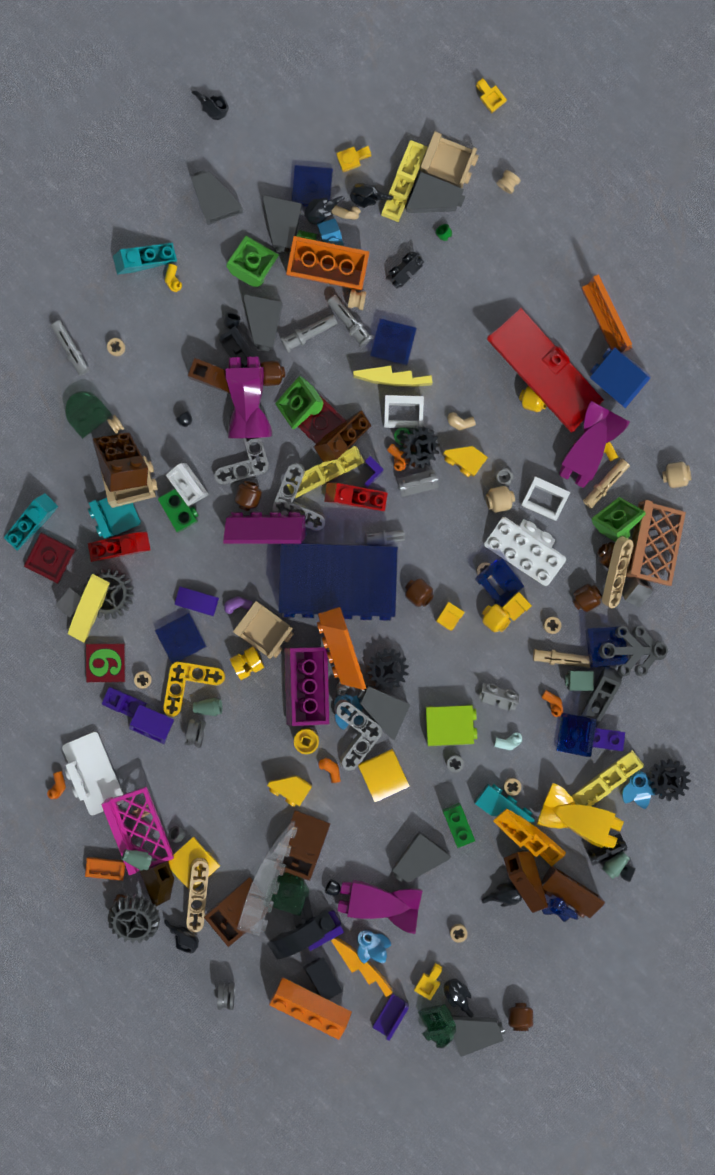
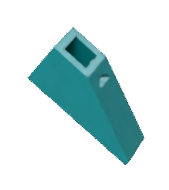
M173 243L120 249L113 255L117 275L134 273L177 262Z
M45 493L37 497L4 536V539L18 551L59 506Z
M486 784L474 801L478 807L491 816H498L507 808L528 822L535 821L531 817L533 813L526 807H523V809L519 808L516 805L518 802L510 795L507 798L501 794L503 790L495 784L492 786Z

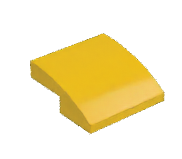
M393 749L358 765L374 802L409 787V783Z
M192 837L174 854V858L168 861L171 871L188 889L193 860L204 858L208 862V877L221 866L195 837ZM202 864L195 867L198 870V876H201V869L205 868ZM195 882L193 888L196 889L202 882Z

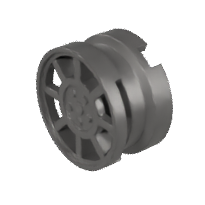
M190 719L185 745L190 746L193 744L195 747L201 748L206 728L205 721L196 722V719Z
M219 982L217 1009L223 1010V1008H227L228 1010H233L235 983L225 984V982Z

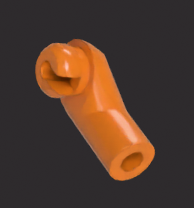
M392 443L387 451L394 456V469L402 471L406 467V459L401 458L404 452L400 451Z
M545 690L541 698L550 703L551 714L554 717L561 716L563 713L561 698Z
M329 758L321 759L318 766L321 770L324 769L330 773L331 783L341 782L338 764Z
M62 771L53 773L55 784L47 792V796L50 799L59 798L66 789Z

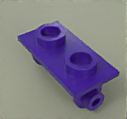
M587 727V731L584 734L585 746L623 751L625 732Z

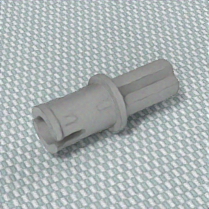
M383 530V532L366 534L368 546L375 544L387 545L390 542L405 540L403 530L390 532Z

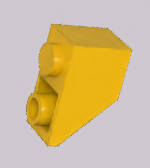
M473 446L449 449L443 453V456H445L444 460L451 466L455 464L460 467L459 471L466 477H474L488 458Z
M298 775L270 780L267 785L270 787L269 791L276 796L281 794L286 798L285 801L294 807L295 805L300 807L312 788V784Z

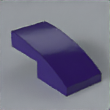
M179 587L174 605L214 616L219 598Z
M112 687L108 688L102 701V705L131 718L134 717L139 705L146 707L147 704Z

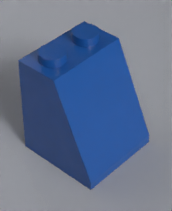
M616 347L613 350L609 348L602 356L604 358L603 362L600 365L596 363L590 370V373H592L590 379L626 408L650 380L651 376Z

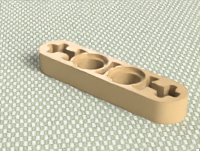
M624 536L619 537L615 542L602 596V603L609 608H615L620 603L633 549V541Z
M204 858L193 860L190 871L186 925L188 930L194 933L201 931L204 926L209 875L208 862ZM199 864L205 867L201 869V876H198V870L195 868ZM199 881L204 886L201 890H195L193 884ZM194 900H200L202 905L200 908L195 909L191 906V903ZM194 914H197V921L199 922L196 926H192V923H190L194 921Z

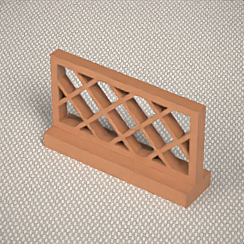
M644 500L639 502L638 508L645 511L646 515L634 526L632 535L633 549L626 577H635L672 586L686 512L657 505L653 501ZM653 509L659 510L663 516L658 521H655L652 516ZM672 514L679 515L678 524L675 526L672 525L668 518ZM662 520H665L670 528L662 533L657 524ZM654 526L659 536L652 540L648 531ZM670 531L675 536V541L672 544H669L664 536ZM659 538L662 539L666 546L661 551L654 544V541ZM651 545L656 553L650 558L645 554V547ZM668 549L672 557L666 563L661 553ZM657 556L663 566L655 570L650 560ZM645 563H647L652 571L649 575L640 574L641 567ZM663 568L668 573L667 581L662 580L657 573Z

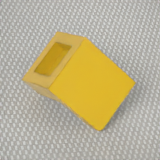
M516 592L502 606L504 610L509 612L510 618L513 621L532 607L520 592Z
M447 602L436 622L452 631L465 612Z

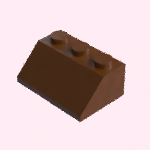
M554 866L549 868L541 881L544 894L552 897V895L559 898L558 902L566 908L570 905L575 909L574 913L582 918L585 916L591 918L605 904V901L598 894Z

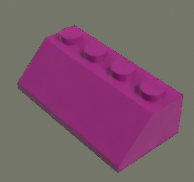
M232 512L226 518L223 544H301L306 538L305 515H300V512H289V515H281V512H270V515H262V512H251L250 515H243V512Z
M284 648L286 725L329 724L328 648Z

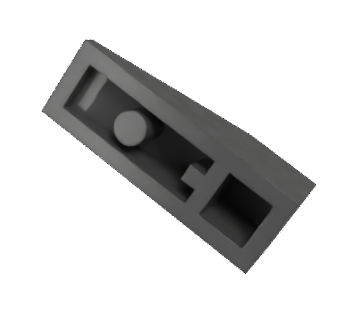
M605 665L580 715L579 721L597 728L622 683V676L618 674L617 670Z

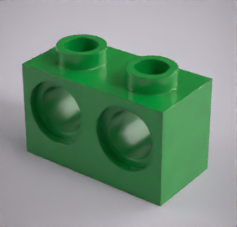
M176 489L158 498L177 533L198 522L196 517L199 515L194 506L190 508ZM173 496L180 498V503L177 506H172L170 503ZM184 512L188 513L190 517L186 523L180 521V515Z
M457 803L443 809V814L457 848L475 842L461 804Z

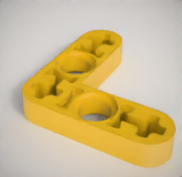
M186 662L173 663L169 671L164 701L165 714L174 717L181 712L186 681L220 685L225 681V672L216 667ZM178 665H181V669H184V673H180L179 679L183 678V683L178 680L172 681V677L176 678L177 676L174 668H177ZM195 668H200L203 671L202 678L196 679L193 677L192 672ZM206 669H210L208 674H215L218 671L222 679H218L215 682L214 678L208 677V681H205ZM173 684H179L181 687V692L178 695L173 694L170 690ZM169 696L173 698L180 697V701L175 700V707H178V710H175L173 713H170V709H167L173 700H169Z

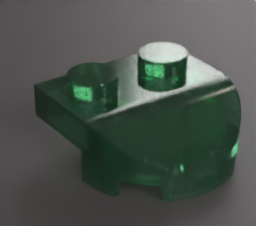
M78 391L72 394L66 401V418L82 439L112 416V413L99 397L92 392Z
M287 872L280 873L270 881L263 905L295 915H301L305 898L309 896V887L301 877Z
M445 1004L423 1008L418 1012L427 1028L422 1033L427 1041H434L437 1048L446 1047L453 1040L456 1033V1024L450 1010Z

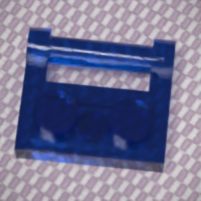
M502 557L495 560L475 578L477 583L481 584L493 598L494 604H498L501 607L524 587ZM490 575L504 591L501 596L487 580Z

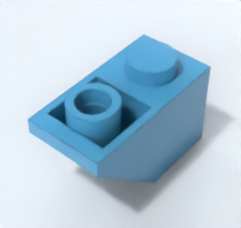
M335 218L317 224L322 242L344 246Z

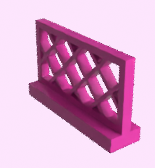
M147 786L114 798H108L101 804L121 856L125 849L148 852V855L156 859L151 860L149 867L174 858ZM144 793L146 798L144 806L134 801L136 795ZM124 800L130 803L127 811L119 809L117 802ZM132 805L142 809L139 817L128 813ZM144 810L152 814L153 819L151 823L141 819ZM126 817L137 821L133 829L125 825ZM139 822L149 827L146 835L135 831ZM151 828L159 832L160 837L158 841L148 837ZM133 834L143 838L140 847L132 843ZM146 840L156 844L152 853L143 849ZM157 847L164 848L168 856L160 857L156 855ZM124 861L129 875L139 871V869Z

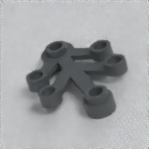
M620 626L616 628L615 635L618 638H623L631 647H615L612 643H605L599 647V654L604 659L613 658L615 655H632L624 665L618 667L617 672L620 676H628L638 660L643 655H649L643 664L635 667V674L637 676H644L648 673V669L655 660H662L666 657L668 653L667 646L661 641L655 642L642 626L633 628V636L628 632L627 627ZM620 629L623 630V635L620 634ZM638 629L641 631L640 635L637 633ZM635 638H641L648 647H642ZM604 648L607 649V655L604 653ZM623 667L626 669L625 674L622 672ZM640 667L643 668V673L640 672Z

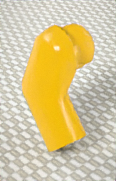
M168 264L164 281L171 291L178 292L182 288V283L175 276L178 266Z
M611 442L606 443L604 453H606L611 462L617 459L618 455Z

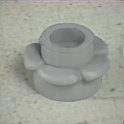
M502 468L495 473V481L499 486H509L514 479V475L508 468Z

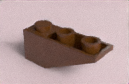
M194 358L188 377L191 380L230 394L226 380V371L213 364Z
M361 410L326 434L313 447L323 462L337 460L371 427V424Z
M530 851L517 852L505 857L504 862L508 876L531 912L535 913L548 908L533 854Z

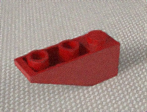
M327 483L324 502L385 511L388 493L340 483Z
M136 532L88 543L91 562L151 551L147 532Z

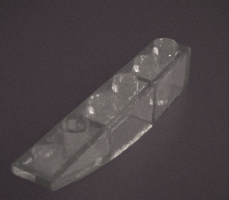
M292 820L282 831L262 861L249 889L237 927L238 930L257 936L260 935L261 931L265 932L268 920H265L266 913H271L274 904L271 901L272 894L277 895L280 885L277 882L278 875L283 876L286 866L282 864L284 856L289 857L292 846L288 844L290 838H295L298 828L294 826L295 821Z

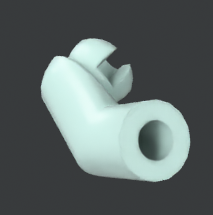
M515 732L506 740L496 738L494 747L513 750L521 744L522 735Z

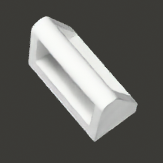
M385 395L384 428L422 427L424 396ZM389 405L419 406V421L388 420Z
M187 463L178 464L166 474L188 506L209 495Z
M534 477L521 506L556 521L570 492ZM534 487L561 498L556 512L528 500Z

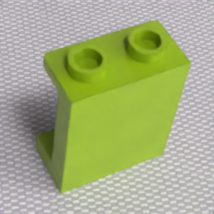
M472 705L425 706L428 746L474 744V739H477V728H473V720H477L476 709H473Z

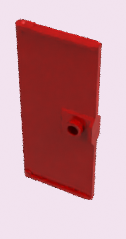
M522 308L496 331L487 336L488 342L571 433L585 419L586 411L591 401L598 405L604 401L570 363L566 353L551 342Z

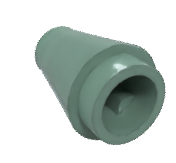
M216 697L193 703L194 714L209 716L222 714V701Z
M125 849L122 860L141 871H147L151 864L152 856L148 855V852Z
M621 851L605 862L602 869L614 879L616 876H619L630 858Z

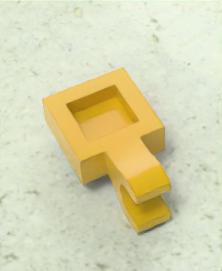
M483 78L477 82V89L484 94L480 97V100L491 114L507 102V99L496 85L490 88Z
M369 146L361 148L357 152L355 147H351L336 153L343 173L360 167V160L371 157Z
M435 963L429 975L423 973L414 987V991L431 1000L440 986V982L436 979L440 975L442 967Z

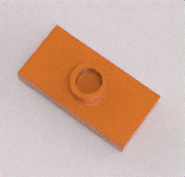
M87 857L85 877L124 880L125 864L123 860Z

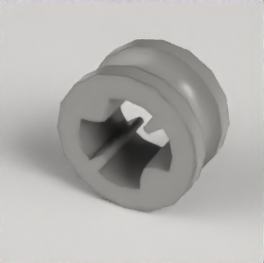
M452 755L447 759L446 765L451 772L457 773L463 769L464 761L460 756ZM452 759L460 761L459 768L455 769L453 766H450Z

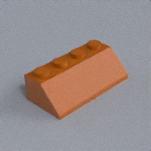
M294 236L286 275L362 291L369 251Z
M341 607L319 613L320 622H317L320 634L324 633L325 637H322L325 649L329 648L330 650L327 652L330 663L334 662L335 666L332 667L334 677H339L342 685L362 690L367 689Z
M283 977L269 1001V1005L338 1040L345 1031L352 1011Z

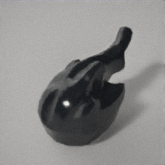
M198 91L191 92L201 102L203 106L202 111L206 112L213 120H220L227 115L229 106L222 96L217 97L213 95L209 99Z
M365 183L355 184L350 192L352 202L362 208L375 205L378 200H392L394 198L393 196L378 192L376 186H370Z
M339 196L329 201L327 198L313 199L305 209V217L313 224L322 223L327 217L333 215V208L340 201L344 200L345 197Z
M512 882L498 885L496 888L499 892H492L489 896L484 897L482 903L496 901L503 903L500 906L506 907L519 903L522 900V896Z
M165 919L164 923L170 929V933L176 934V948L186 953H194L199 945L198 937L188 931L187 928L173 926Z
M458 979L448 980L443 987L444 995L448 1002L454 1008L457 1004L461 1007L462 1011L472 1018L474 1014L469 1009L467 997L471 999L472 996L468 988Z

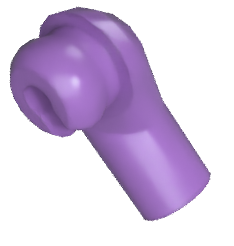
M236 596L225 602L224 611L232 614L239 607L249 610L253 602Z

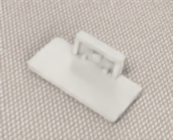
M506 517L501 518L484 543L486 548L544 586L550 584L566 562V557L552 548L555 539L549 533L541 531L534 523L525 519L518 526Z
M97 732L90 733L62 746L68 764L65 765L67 768L65 769V774L68 780H72L74 785L72 790L75 797H79L80 801L84 800L90 815L103 812L101 804L106 799L123 795ZM124 800L118 801L117 804L120 805V804L124 803L125 801H124Z

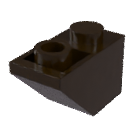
M168 861L151 866L147 871H140L152 904H155L157 907L170 900L174 876Z

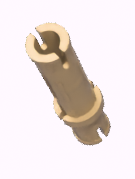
M620 459L599 484L593 486L594 489L583 500L584 504L592 509L602 497L607 495L606 492L630 465L624 459Z
M534 649L533 661L548 662L550 665L556 663L590 668L592 663V656L556 652V650L544 651Z

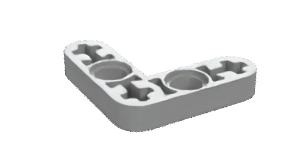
M243 438L249 460L217 469L214 474L216 482L221 485H227L265 474L268 471L269 464L261 438L251 439L248 442L246 438ZM253 442L260 444V450L257 453L250 451L249 447ZM263 453L264 457H260V461L265 463V466L260 471L258 468L255 469L257 460L256 458L252 460V456H259ZM239 466L247 468L245 476L237 475L236 470ZM233 468V474L236 479H232V476L226 477V481L218 479L221 471L228 474L231 473L229 469Z
M292 463L286 471L274 501L273 511L281 512V515H288L289 510L283 509V511H280V507L277 504L284 502V506L288 509L292 505L294 508L291 512H295L297 509H302L305 512V521L309 513L312 514L310 516L312 519L319 517L322 524L319 523L316 526L314 525L315 521L309 519L308 522H305V526L312 530H321L326 524L325 515L294 502L304 477L305 469L300 463ZM299 468L298 472L301 475L297 474L294 481L287 480V477L291 479L293 476L291 469ZM287 484L292 485L294 493L286 494L284 486Z
M340 700L335 704V713L359 731L340 757V764L343 768L352 771L357 768L381 737L382 728L350 702ZM340 707H346L351 712L350 716L344 711L342 712ZM358 715L363 716L362 723L355 725L353 722L354 718ZM367 724L371 728H375V734L371 733L367 728H365ZM364 741L366 744L365 748L358 751L356 749L357 743ZM352 750H354V752L359 756L356 757V755L352 753ZM347 758H348V759H351V760L353 761V763H352V764H350V763L347 764V762H346L345 760H346Z

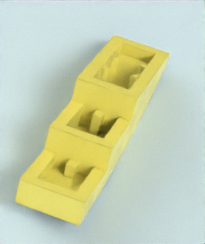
M410 140L389 192V195L394 198L386 201L381 216L396 222L400 221L428 149L427 146Z
M391 366L353 371L354 378L387 386L418 387L430 386L433 383L432 375L412 378V371L392 373Z
M357 446L345 451L337 460L323 462L305 471L295 499L364 464L365 462ZM287 484L291 494L294 493V487Z
M94 574L91 575L72 619L68 635L85 643L96 620L98 611L103 605L109 582Z
M631 750L590 780L571 797L576 805L592 806L625 782L628 777L643 768L644 764L634 751Z

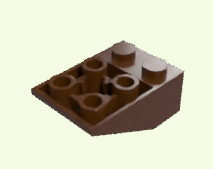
M130 433L93 438L103 479L110 492L147 486L148 466Z
M295 810L274 868L310 881L331 823Z
M249 877L206 912L204 919L229 947L266 915L274 905Z

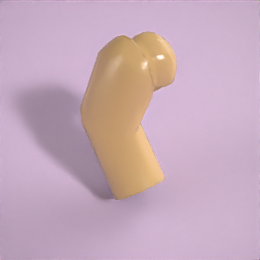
M336 205L332 210L333 215L351 220L358 219L361 212L356 206H352L349 211Z
M451 412L447 416L449 425L457 430H463L476 425L473 416L462 419L455 412Z

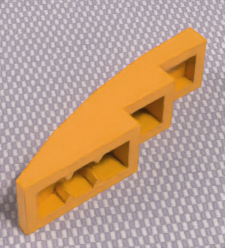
M507 808L493 820L520 848L524 845L535 857L540 855L551 867L566 854L545 833Z
M338 937L331 940L352 973L359 969L369 985L376 981L386 997L393 993L386 979L369 960L365 964L361 962L354 947Z

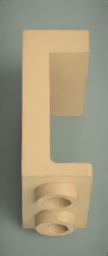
M434 132L421 164L420 172L463 188L464 183L468 184L472 173L469 172L471 165L475 166L478 160L477 148H467L441 137L442 134Z
M143 456V459L148 466L147 486L110 492L103 479L107 500L111 508L156 497L155 490H158L156 479H152L151 475L154 472L152 462L148 461L146 456Z
M255 601L233 632L271 659L272 657L277 658L283 650L280 647L284 641L288 643L294 633L291 631L294 628L258 601Z

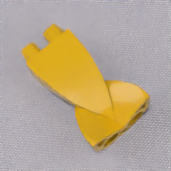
M552 783L539 814L537 825L559 829L568 827L574 833L597 847L614 848L618 838L608 835L610 828L620 832L624 821L615 817V813L592 806L576 805L564 788Z

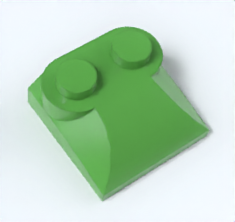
M245 236L226 267L233 276L251 286L258 287L263 284L266 275L279 254Z
M299 376L275 404L290 427L295 429L311 414L316 415L322 410L323 400L315 388L306 379Z
M618 497L591 519L593 525L601 534L616 542L621 536L629 538V530L646 513Z

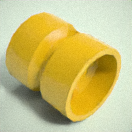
M254 646L245 650L243 655L237 654L230 658V662L240 680L251 676L252 671L256 673L265 668Z
M302 728L294 737V746L301 754H311L319 745V736L312 728Z

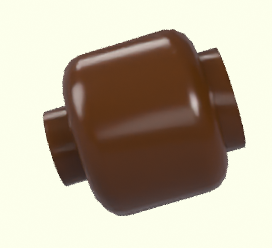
M278 361L260 363V367H263L264 370L263 386L280 385L282 378H285L284 366H281Z
M244 481V483L238 485L234 500L239 504L240 509L250 511V508L258 506L262 491L259 489L258 484Z
M614 542L604 543L597 552L598 561L608 569L615 545Z
M423 579L410 580L405 586V597L416 607L427 606L434 597L432 594L433 588Z
M585 584L574 592L575 599L572 601L578 610L582 609L584 612H589L601 604L602 595L595 585Z
M515 1003V1007L509 1008L508 1024L513 1028V1031H529V1028L533 1027V1009L527 1007V1003Z

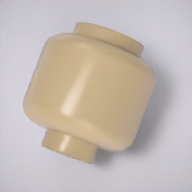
M684 462L670 463L666 466V471L662 472L664 483L668 482L670 488L687 486L689 481L692 480L690 466H686Z
M506 486L490 489L485 496L487 507L495 513L510 510L512 502H515L514 492L509 491Z

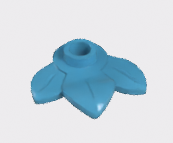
M347 694L339 695L334 701V706L340 700H347L360 711L364 709L359 703L358 695L353 697ZM341 706V711L350 716L351 712L346 707ZM335 713L337 725L342 730H345L349 724ZM356 716L353 721L354 724H361L363 716Z
M637 771L630 776L629 783L622 791V798L625 804L634 800L643 809H646L649 805L655 788H649L652 781L648 780V776L644 772ZM637 777L641 778V783L639 784L635 782Z
M369 930L361 931L357 936V943L359 945L357 955L361 962L365 964L371 958L384 964L387 958L386 948L391 946L390 940L380 933L373 934Z

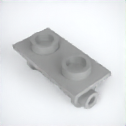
M434 469L397 479L402 497L439 488Z
M483 683L482 692H480L478 699H481V702L493 706L496 700H499L498 707L509 711H515L519 703V695L516 692L500 689L494 684Z

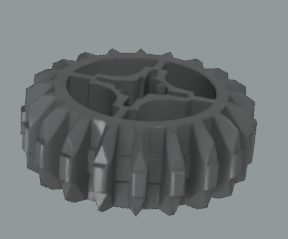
M111 568L107 569V574L104 569H100V576L97 572H93L94 575L101 579L113 578L119 582V584L113 587H108V591L114 590L110 594L111 599L109 597L104 599L114 609L105 610L100 608L97 617L102 618L103 614H105V620H109L111 614L112 618L116 619V612L123 616L124 613L121 609L129 611L126 603L133 604V601L128 600V597L135 596L134 593H129L128 591L134 589V586L127 587L131 580L126 579L124 581L123 579L126 574L122 573L118 576L119 570L117 569L113 574ZM120 589H123V599L118 604L116 595Z
M127 894L125 898L120 897L110 907L107 917L108 925L112 929V934H117L118 939L124 938V942L131 940L133 944L135 940L139 943L143 940L148 941L158 930L160 923L159 910L156 909L155 904H150V899L145 901L143 896L137 898L136 894L133 897Z

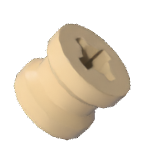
M505 170L502 179H499L496 184L503 191L512 194L515 185H518L521 180L511 171Z
M351 289L348 308L357 307L359 310H363L366 292L362 291L360 293Z

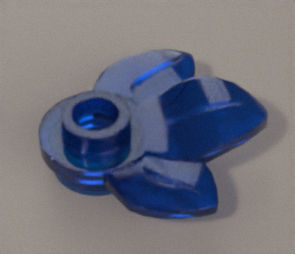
M560 898L550 899L547 903L548 908L542 910L545 915H558L563 922H566L569 918L578 920V914L567 907L565 901Z

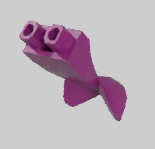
M241 357L229 358V368L225 369L226 380L235 408L230 418L228 438L271 437V425L259 408L264 380L263 367H260L259 357H247L248 368H241Z
M591 401L584 421L585 432L565 455L561 462L562 467L559 475L568 480L572 471L578 473L575 484L584 488L589 480H593L597 472L606 443L623 433L630 421Z
M362 881L342 882L340 893L350 895V900H339L337 911L345 913L347 917L388 918L403 931L416 934L418 909L423 890L403 889L389 893Z

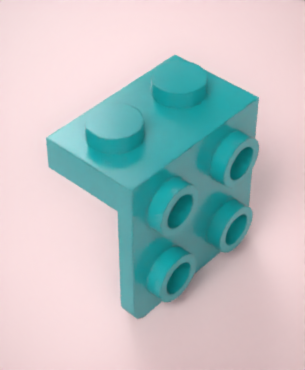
M107 498L89 502L90 508H88V512L92 519H96L98 525L95 528L100 537L103 536L104 539L114 537L141 524L133 503L111 508Z

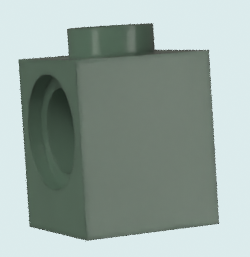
M568 671V675H565V686H568L570 691H593L594 671Z

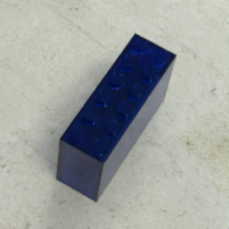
M281 544L278 613H283V617L294 618L295 614H302V618H314V614L341 607L344 619H353V616H360V620H372V616H379V620L391 621V617L396 615L398 547Z

